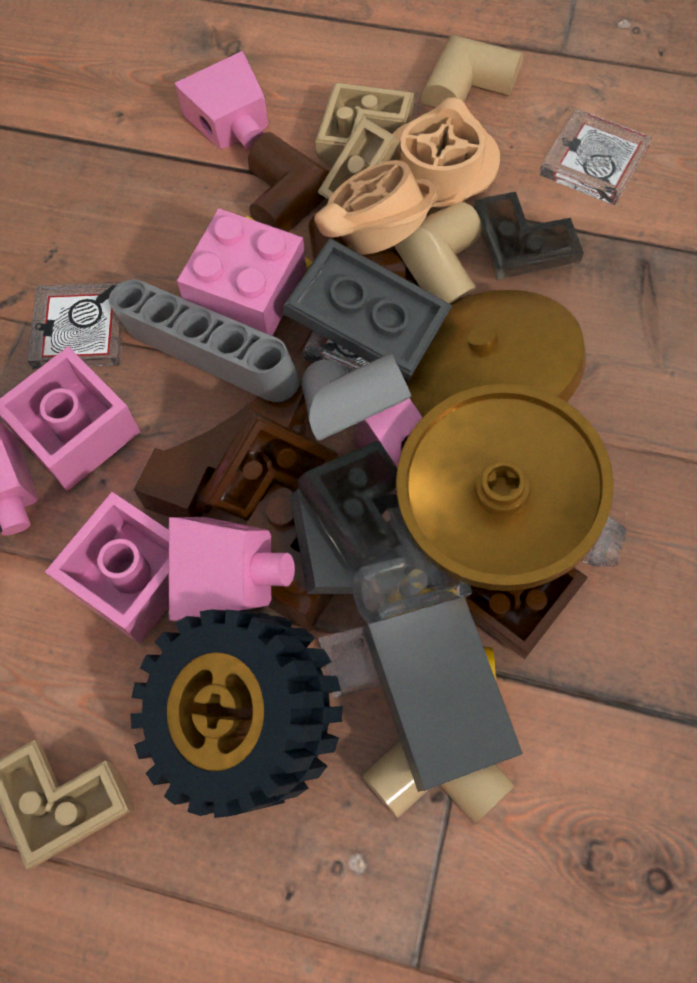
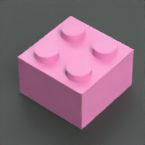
M218 208L177 280L183 299L272 336L283 316L284 304L306 272L303 237Z
M69 346L0 398V417L67 492L141 432L128 406Z
M111 492L45 573L68 594L135 642L141 644L169 608V530Z

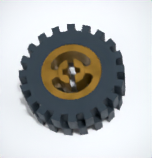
M228 609L200 611V617L186 616L175 623L179 633L163 632L155 641L156 645L162 650L161 655H146L140 666V669L150 674L147 683H134L132 698L143 700L142 713H131L130 715L131 729L143 728L145 737L144 741L134 744L138 759L152 758L155 764L146 772V775L153 785L170 783L164 797L174 805L190 802L187 810L189 813L198 816L214 813V818L282 804L285 803L284 800L298 797L309 789L304 781L319 778L327 768V765L317 758L318 755L335 752L339 737L327 733L329 723L342 722L343 706L330 707L329 693L341 691L338 676H324L321 670L322 667L332 662L325 649L307 648L315 637L304 628L291 627L293 621L283 617ZM220 703L223 707L234 709L253 708V716L237 718V715L233 713H207V704Z

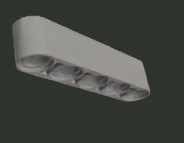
M126 280L118 284L109 295V304L128 334L142 343L268 401L280 402L291 398L300 386V377L284 342L276 337L141 280Z

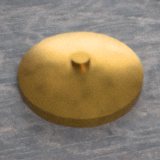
M493 290L469 295L451 303L452 307L409 382L406 383L412 395L410 399L422 417L448 397L473 387L503 383L530 386L551 393L568 402L577 390L585 371L586 353L583 333L573 314L562 304L547 296L523 290Z
M501 383L477 386L452 395L437 404L417 423L405 442L400 455L396 478L397 498L401 517L410 538L419 551L433 565L450 577L475 587L501 591L522 590L548 583L564 575L581 562L591 551L602 533L609 517L614 494V479L610 458L602 439L591 423L577 409L559 397L537 388L518 384Z

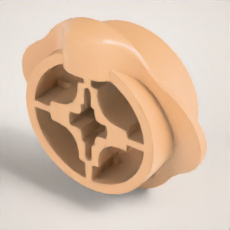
M448 97L435 109L402 125L393 132V135L400 140V144L390 161L399 160L407 163L415 180L428 179L433 181L437 187L438 199L431 206L427 216L458 202H463L473 195L484 191L492 184L498 174L500 165L499 147L492 136L486 132L480 122L470 113L461 99Z
M399 160L386 161L370 166L346 180L332 194L328 204L315 214L314 221L322 235L326 237L342 236L347 247L360 255L377 253L400 243L419 228L431 206L437 201L439 196L435 183L431 180H415L407 163Z

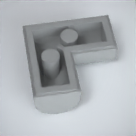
M392 352L349 373L341 364L334 360H319L308 366L302 376L301 385L308 418L317 441L323 440L410 399L412 396Z

